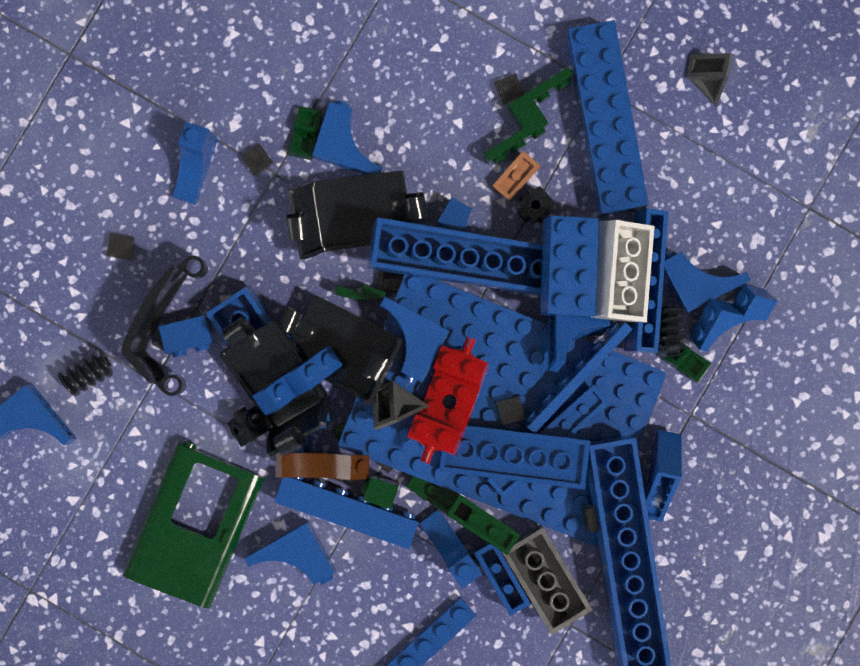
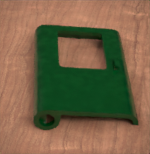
M184 440L183 443L178 442L122 575L131 581L194 605L211 608L265 477L200 452L196 449L197 444ZM196 463H201L238 479L236 489L214 538L206 537L171 522L183 489Z

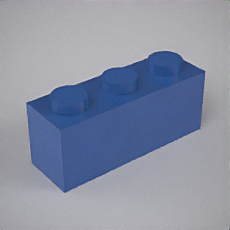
M488 542L476 547L474 554L509 615L511 616L531 605L530 598L502 551Z

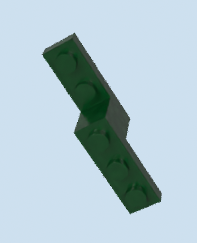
M569 67L508 105L507 110L520 128V131L484 153L483 158L488 165L492 162L495 165L507 158L505 154L509 151L514 150V152H517L527 145L525 141L533 137L536 140L546 133L545 129L549 123L536 102L538 101L539 104L543 103L551 97V92L556 89L562 91L571 84L569 81L573 73Z
M415 476L411 478L406 486L506 555L509 554L520 537L519 533L457 492Z

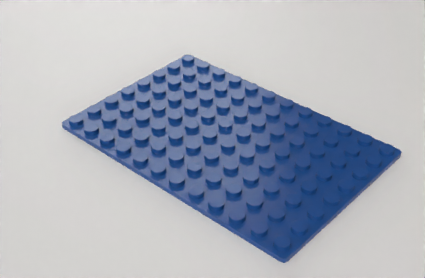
M404 275L394 302L448 330L449 333L442 346L453 350H462L466 337L476 340L471 354L475 358L488 362L489 368L467 426L531 433L524 427L527 422L525 418L534 409L538 411L543 405L542 400L550 392L553 394L556 392L561 379L566 375L571 376L576 370L574 368L576 363L583 357L586 359L592 353L590 349L595 344L582 338L575 340L569 345L566 362L559 371H548V325L438 280ZM389 313L383 329L402 338L403 341L382 384L393 380L421 401H424L435 372L433 367L438 354L423 382L417 380L413 384L402 378L404 373L399 370L404 358V338L398 323ZM612 351L535 434H538L586 389L594 384L609 403L571 438L593 442L629 435L636 438L638 448L664 383L666 373ZM453 395L446 396L443 400L444 407L448 409L453 408L456 405V398ZM356 397L338 443L340 448L355 454L369 455V459L594 546H599L588 474H586L585 490L521 482L506 497L502 498L487 481L488 477L439 471L442 451L434 450L430 464L420 461L425 447L420 442L407 437L415 415H419V412L399 422L375 430L373 423V401L368 406L360 398Z

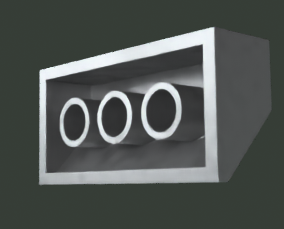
M541 525L520 536L508 555L503 553L551 635L593 611Z

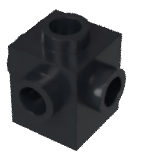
M538 186L532 193L527 190L518 199L521 203L517 206L520 210L517 213L526 223L528 221L532 225L536 221L542 223L550 215L548 210L554 206L555 202L541 186ZM531 205H536L537 209H533Z
M256 406L248 410L245 407L233 413L235 418L227 422L232 435L241 447L269 431Z

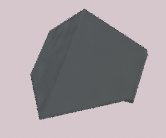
M733 54L690 55L686 78L717 107L729 77Z
M393 380L382 384L373 399L374 429L378 430L399 422L429 407V405L396 384Z

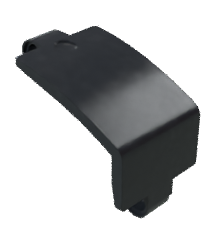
M398 170L320 180L290 188L289 197L292 213L286 215L287 218L285 219L289 240H297L299 257L303 260L327 251L370 246L373 223L377 218L411 223V220L427 217L424 192L407 193L404 172Z
M194 255L187 257L178 266L171 265L157 281L134 317L121 348L123 356L149 384H155L163 393L169 396L182 394L186 389V381L181 375H165L159 364L147 353V348L160 319L186 278L190 276L200 279L207 274L208 264L206 261ZM199 261L201 268L199 272L193 274L190 271V266L193 262ZM172 378H175L179 384L178 389L174 392L168 387V383Z
M319 296L313 297L305 315L283 306L276 320L284 331L293 337L292 341L306 360L330 345L342 366L324 380L360 398L368 406L371 405L380 385H382L403 341L402 338Z
M239 318L221 330L225 341L230 346L221 351L220 358L245 390L269 428L266 453L270 457L278 452L286 456L304 446L307 435L326 425L330 405L329 396L320 382L311 390L292 399L279 410L265 416L252 396L269 383L305 362L306 359L275 319L255 329L246 319Z

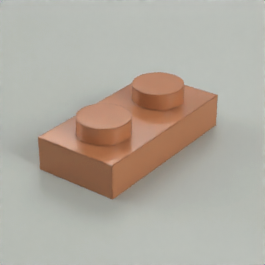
M522 151L492 185V188L510 202L541 166Z

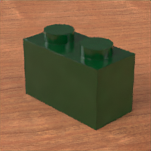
M373 473L371 478L365 479L361 493L365 494L363 500L391 510L400 483Z

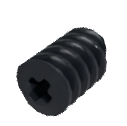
M675 306L661 307L658 353H656L659 357L672 358L683 355L680 353V350L686 349V345L680 344L679 341L685 340L686 336L680 335L679 332L684 331L685 326H680L678 323L684 322L685 318L678 316V314L685 312L684 308Z
M98 349L99 357L94 353L90 354L92 360L90 362L86 358H82V367L75 362V371L66 367V376L58 372V378L62 385L72 395L78 396L80 390L83 392L88 390V385L94 387L97 381L102 382L105 376L111 377L113 375L110 360L102 349Z

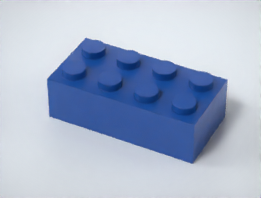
M551 215L544 219L540 315L595 316L599 218Z

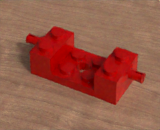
M466 337L462 350H453L441 346L433 367L435 372L423 401L429 407L421 410L419 415H415L407 436L412 440L420 442L425 447L420 459L422 462L430 464L434 450L444 451L455 456L457 454L489 368L488 362L475 358L471 354L476 342L472 338ZM448 395H453L456 398V405L450 409L445 408L443 405L444 398Z

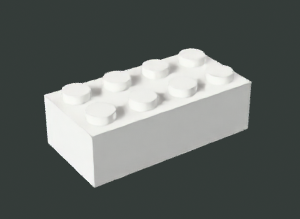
M620 220L599 221L595 316L590 318L647 322L654 226Z

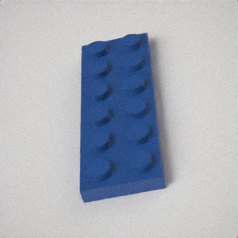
M467 426L456 456L442 451L439 471L585 490L590 441Z

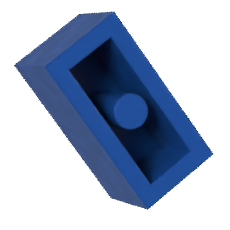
M206 315L158 326L165 354H172L173 358L187 355L186 350L194 348L196 352L210 349L209 345L215 343L210 319Z

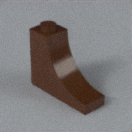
M334 451L292 452L286 456L276 453L275 477L345 480L369 479V455Z

